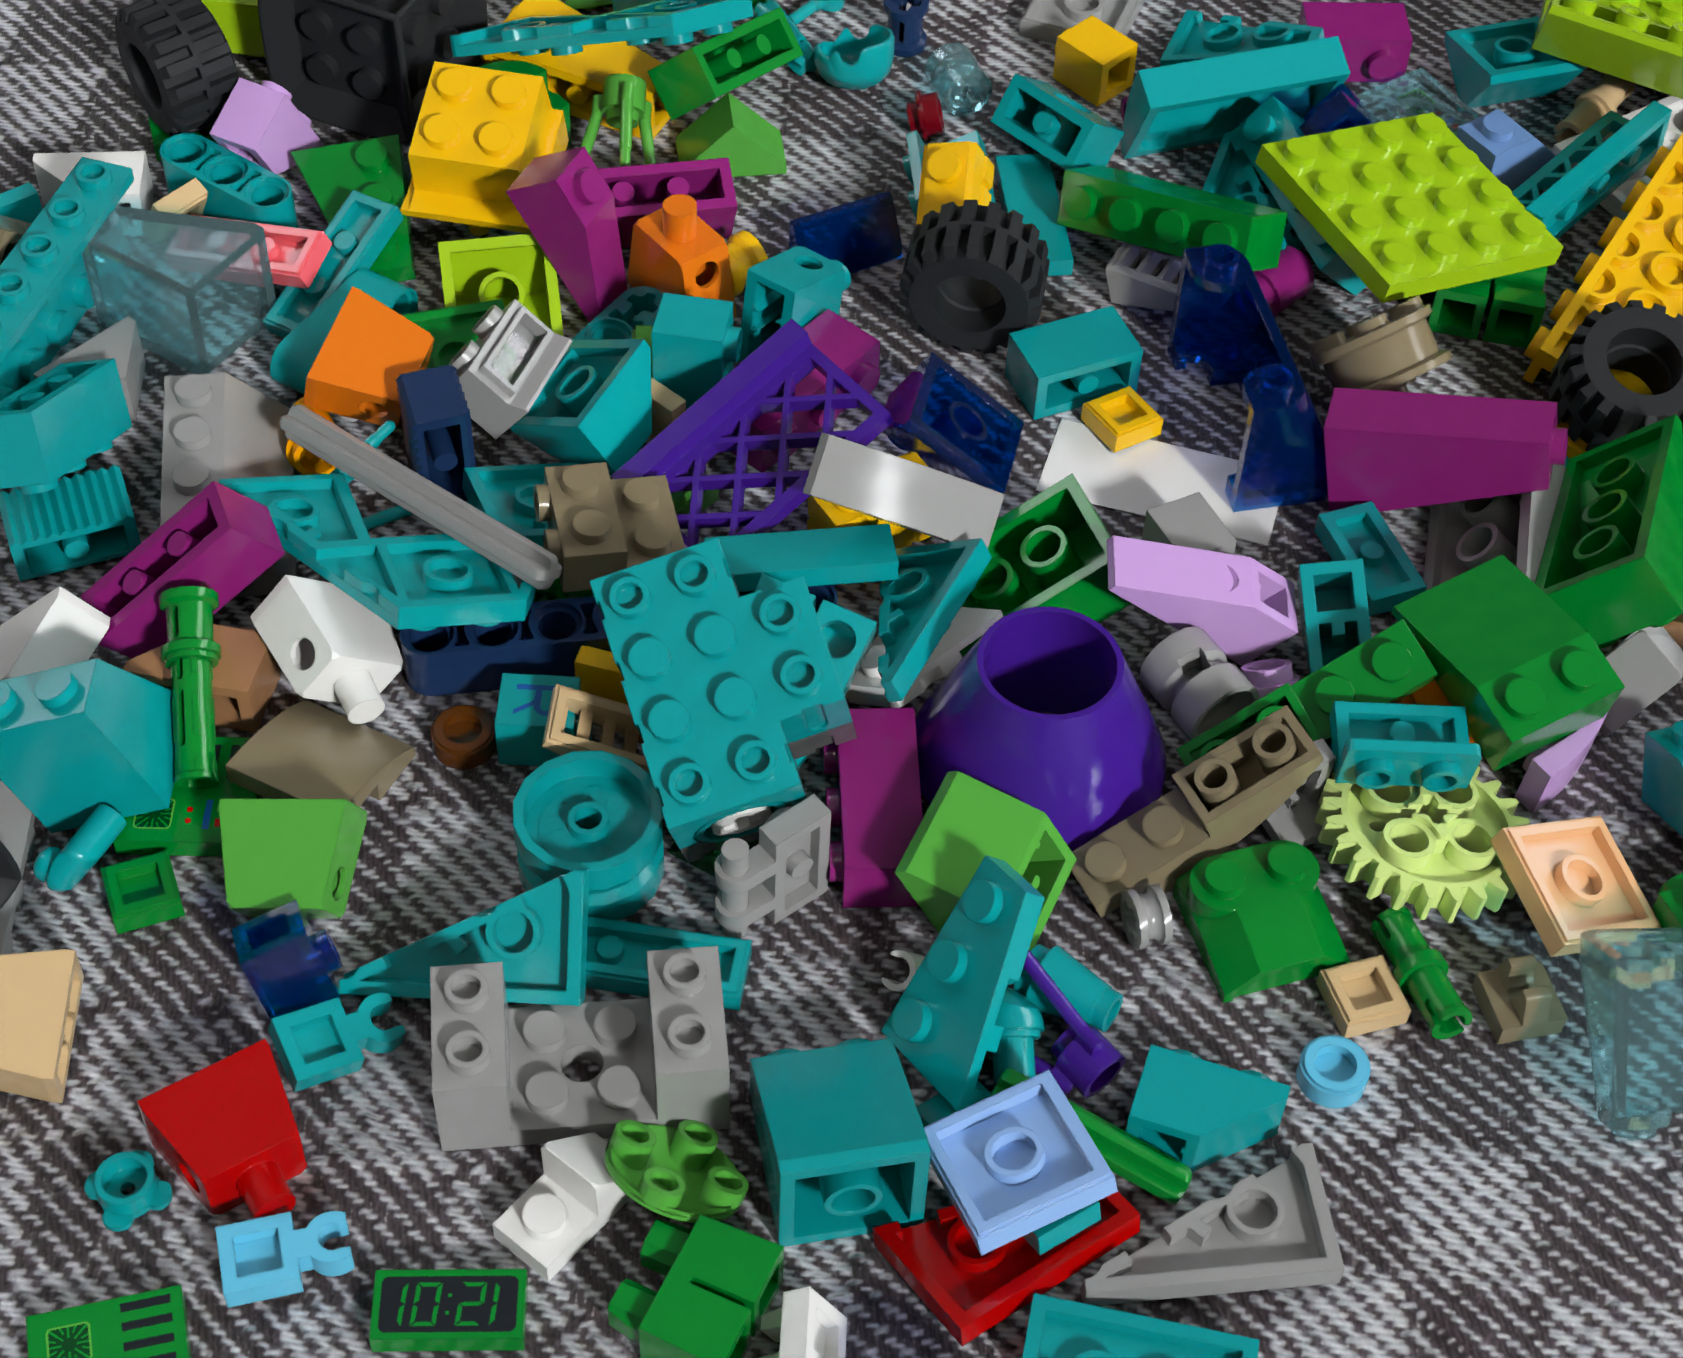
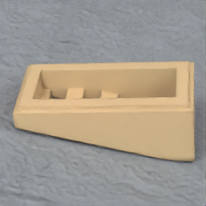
M559 684L555 685L552 691L542 742L543 748L561 756L575 751L601 750L629 758L650 774L645 756L636 754L637 742L642 744L644 741L634 724L629 705ZM568 710L579 715L576 736L564 733ZM592 721L602 726L599 743L589 740ZM615 732L625 736L622 750L613 747Z

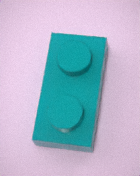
M1372 501L1318 514L1314 531L1333 561L1363 558L1369 616L1392 611L1393 606L1427 590L1424 580Z

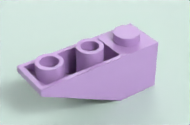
M1115 535L1107 539L1109 591L1178 630L1194 626L1204 629L1222 649L1225 656L1241 666L1298 633L1294 583L1251 557Z

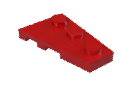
M1118 1191L1099 1200L1100 1221L1042 1255H1039L1023 1237H1020L981 1256L954 1205L938 1209L937 1219L901 1229L899 1222L896 1221L874 1227L873 1238L874 1246L958 1343L964 1346L1032 1302L1034 1293L1041 1295L1140 1232V1213Z

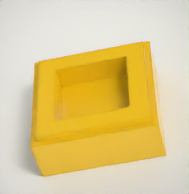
M1130 386L1083 403L1080 418L1114 453L1161 435L1164 420Z

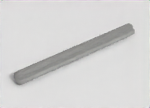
M291 406L288 414L281 417L280 428L285 431L286 438L535 588L546 590L551 587L555 579L560 577L562 566L558 563L555 554L305 406Z

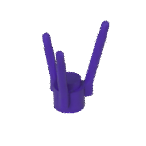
M1028 950L1023 968L1069 1026L1051 1048V1053L1057 1058L1055 1066L1035 1055L1036 1074L1038 1075L1050 1070L1064 1095H1067L1075 1087L1084 1097H1092L1104 1089L1117 1076L1125 1064V1057L1097 1028L1087 1025L1032 952Z

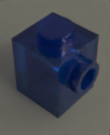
M296 899L231 929L240 966L270 1020L337 997L341 998L333 971L343 967L336 946L326 928L316 933L313 932Z

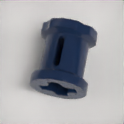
M884 0L883 10L888 14L887 28L893 31L895 37L894 55L898 57H911L923 52L927 42V35L922 29L923 17L929 11V0ZM907 3L911 4L909 10H906ZM904 34V41L901 42L899 38Z

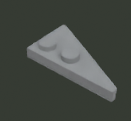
M1313 1143L1300 1144L1291 1150L1288 1160L1256 1178L1252 1173L1234 1184L1231 1192L1225 1197L1209 1199L1163 1227L1161 1237L1133 1254L1128 1255L1126 1251H1123L1102 1264L1098 1273L1093 1277L1084 1279L1080 1288L1082 1302L1099 1306L1340 1283L1345 1268Z

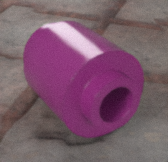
M1286 245V248L1280 252L1277 268L1239 274L1237 282L1232 289V297L1236 307L1245 317L1254 321L1274 318L1313 289L1315 279L1312 264L1304 253L1292 246Z

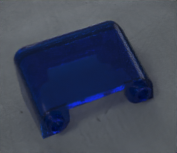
M1226 244L1184 248L1167 352L1175 370L1186 369L1187 362L1192 363L1208 372L1207 380L1210 386L1238 383L1249 413L1237 472L1228 475L1225 493L1233 512L1318 502L1328 499L1324 423L1249 261L1244 254Z

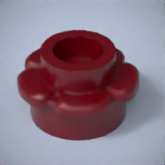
M917 90L915 92V101L906 103L911 132L917 130L918 133H922L925 142H930V136L945 133L940 98L937 91L923 94L921 90Z

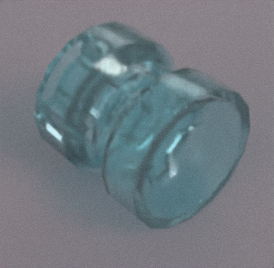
M955 42L945 44L929 57L925 65L926 78L932 88L939 93L940 99L948 112L954 116L963 117L971 115L982 109L989 101L993 89L992 82L984 69L978 66L975 56L967 46Z

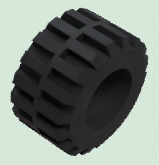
M143 0L118 10L117 17H115V34L119 55L132 88L151 119L170 137L181 133H195L214 125L239 79V73L229 44L219 24L201 0Z
M964 200L963 206H957L954 202L943 204L940 213L931 210L923 217L922 224L916 225L912 232L899 287H901L899 301L901 306L906 307L904 315L909 323L919 324L918 332L925 338L933 336L938 339L937 345L947 349L952 345L959 347L960 352L972 354L973 349H981L986 354L996 352L999 345L1007 349L1009 333L1033 327V324L1038 322L1049 271L1050 259L1047 258L1049 250L1045 240H1038L1040 231L1033 223H1022V214L1015 210L1009 213L1002 211V204L989 201V206L978 205L977 200ZM968 276H973V277H977V278H981V279H975V278H971V277H968Z
M1629 300L1624 308L1616 301L1606 304L1601 313L1594 310L1585 317L1581 325H1578L1552 369L1549 380L1553 383L1548 390L1549 402H1557L1558 404L1557 423L1566 422L1568 424V437L1573 442L1580 438L1588 444L1585 451H1589L1674 414L1681 420L1683 429L1682 315L1678 313L1673 318L1665 313L1667 307L1656 303L1653 304L1651 309L1644 308L1642 300ZM1610 369L1624 370L1636 375L1645 382L1653 395L1639 394L1627 389L1614 378Z

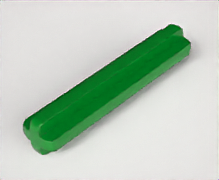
M1007 1068L999 1077L991 1092V1096L1029 1079V1077L1014 1069ZM1068 1100L1113 1173L1169 1204H1176L1183 1197L1192 1178V1171L1187 1165Z

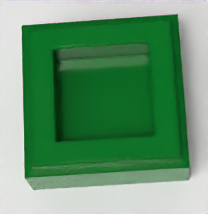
M168 850L100 868L117 935L185 916Z

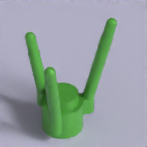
M613 74L605 77L603 94L593 95L592 113L580 146H584L589 155H591L602 119L606 117V123L609 126L620 129V167L630 166L632 129L636 128L638 124L644 165L656 164L651 127L652 103L646 101L647 84L645 80L630 74Z

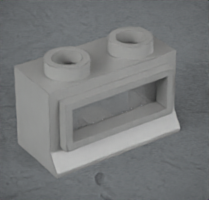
M516 299L511 301L503 310L495 304L491 306L472 329V332L478 336L476 342L469 340L449 363V365L457 369V375L459 376L460 384H462V392L465 394V400H467V405L470 409L471 419L495 439L500 437L529 412L573 341L568 337L555 334Z

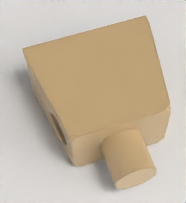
M60 949L0 955V1091L51 1103H63L84 979L75 950Z

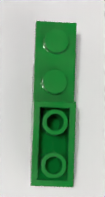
M1402 619L1290 686L1289 683L1284 684L1180 746L1176 751L1185 766L1285 705L1288 706L1312 741L1323 738L1329 746L1332 744L1329 714L1334 701L1395 704L1439 678L1405 620Z

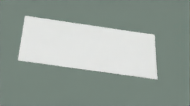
M1061 419L1036 491L1042 492L1073 473L1092 504L1141 516H1146V510L1200 492L1234 538L1268 546L1288 472L1150 439L1114 453L1086 424Z

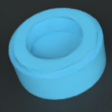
M1324 1035L1311 1040L1304 1047L1297 1066L1296 1078L1301 1091L1312 1102L1327 1108H1344L1356 1103L1364 1094L1370 1077L1371 1066L1364 1050L1352 1040L1337 1035Z

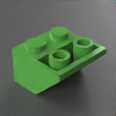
M960 771L947 772L903 855L895 874L940 933L984 857L988 855L1006 861L1045 897L1029 947V951H1031L1040 938L1077 858L1045 812Z

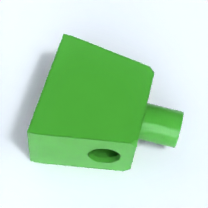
M220 799L219 817L226 901L229 909L248 917L264 918L261 954L274 957L304 956L306 919H338L345 913L367 822V811L347 799Z

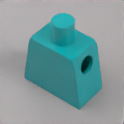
M795 246L750 267L747 272L741 327L743 338L739 361L742 362L791 318L803 328L828 309L839 315L842 293L851 284V275L847 267L840 261L830 260L802 246Z

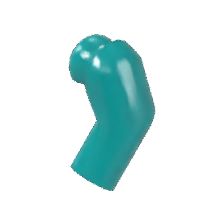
M99 804L62 850L58 847H48L39 853L33 865L35 877L39 881L47 883V887L52 891H67L76 887L126 827L127 823L123 816L110 806Z

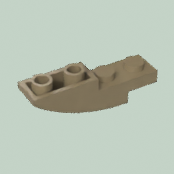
M1285 705L1171 775L1177 788L1072 851L1077 860L1071 872L1100 918L1120 907L1121 893L1124 890L1134 889L1140 895L1145 892V888L1148 885L1158 884L1164 893H1167L1174 888L1176 879L1191 870L1200 860L1227 852L1276 811L1324 760L1322 753L1288 706Z

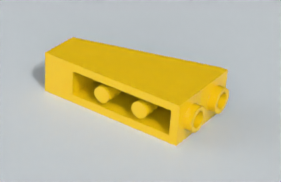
M523 0L519 5H515L512 8L509 16L502 23L530 16L583 14L560 0ZM626 41L583 45L582 52L562 56H552L551 50L527 56H519L518 51L480 55L484 65L511 60L529 62L547 70L548 90L560 95L569 102L570 115L589 121L592 113L593 95L603 94L605 77L613 74L638 76L646 81V101L652 103L651 127L653 139L670 119L647 72L662 64V62L635 46L626 45ZM603 117L601 126L620 132V129L609 126L606 123V117ZM638 124L636 128L632 129V136L641 139Z

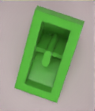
M729 92L675 137L678 162L729 158L732 177L787 174L781 131Z

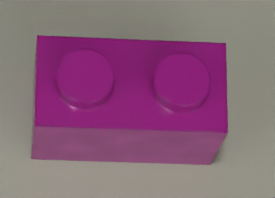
M1302 2L1299 25L1322 27L1324 38L1339 37L1351 73L1346 82L1403 83L1413 43L1404 3Z

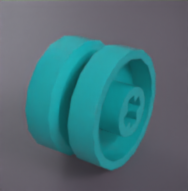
M599 750L575 751L545 761L527 776L513 800V831L517 847L519 878L525 891L577 868H589L588 916L620 920L635 914L652 899L665 874L662 803L650 774L629 758Z

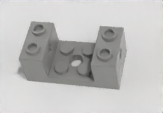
M718 946L647 951L649 998L587 1002L580 1006L547 1005L508 1008L503 962L430 967L432 1096L442 1152L544 1144L549 1141L592 1132L606 1139L611 1138L616 1124L621 1120H634L643 1124H657L677 1128L681 1121L690 1119L705 1123L714 1130L730 1129V1067ZM579 1060L593 1061L602 1068L595 1078L584 1082L573 1081L563 1073L567 1066Z

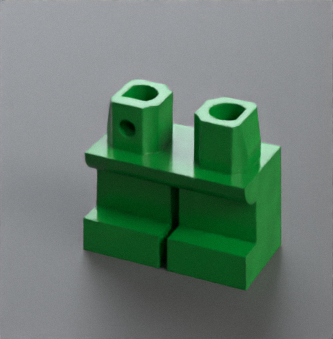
M1548 266L1435 291L1432 304L1433 312L1430 314L1428 321L1431 331L1477 340L1486 308L1482 341L1527 349L1539 330L1545 311L1546 293H1543V287Z
M701 1214L692 1230L656 1219L644 1240L640 1252L641 1266L662 1274L666 1278L658 1292L627 1278L622 1281L608 1305L609 1326L639 1343L640 1358H744L751 1345V1337H755L761 1325V1316L767 1314L783 1283L784 1246Z

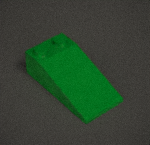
M1676 414L1570 458L1566 465L1535 584L1589 632L1599 649L1608 647L1621 637L1649 626L1657 628L1667 625L1683 614L1682 422Z

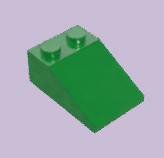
M1073 473L997 519L988 546V551L992 558L976 582L974 590L968 595L961 607L1001 610L1003 616L1032 607H1059L1076 611L1100 623L1132 604L1108 590L1107 539L1111 535ZM981 637L959 651L962 658Z
M1503 554L1393 606L1391 611L1397 622L1404 619L1436 669L1439 678L1435 679L1451 706L1466 707L1468 732L1474 742L1480 745L1481 753L1493 771L1603 718L1625 688L1589 632Z

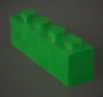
M1101 165L1065 169L1057 224L1231 271L1248 273L1278 267L1288 212Z

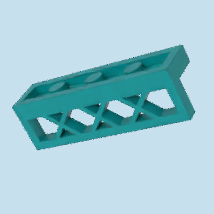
M1655 100L1631 120L1610 110L1517 187L1512 194L1526 207L1525 210L1544 223L1546 229L1556 239L1560 238L1655 156L1663 145L1672 110ZM1610 132L1613 133V135L1603 143L1602 139ZM1573 163H1579L1573 169H1571V165ZM1548 189L1542 195L1539 196L1540 190Z

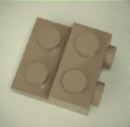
M606 462L544 467V484H536L533 487L537 522H547L549 528L543 531V548L555 554L558 563L562 566V572L559 577L562 592L592 590L590 580L685 548L666 475L610 479Z

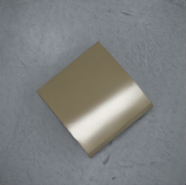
M303 700L284 710L265 724L238 750L225 766L229 782L267 799H347L360 807L368 796L381 800L416 754L415 747L363 724H353L345 716L308 700Z

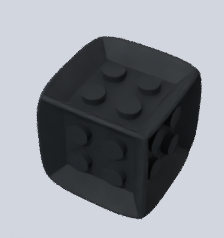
M257 0L259 23L270 80L289 91L292 95L291 102L298 111L307 117L366 137L378 138L399 134L401 143H411L434 61L480 67L483 63L480 55L453 57L450 35L488 27L486 0Z

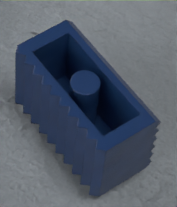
M445 365L401 374L396 379V383L398 386L400 415L409 468L463 501H468L462 490L464 467H476L470 409L468 408L467 400H465V394L462 392V384H460L456 367Z

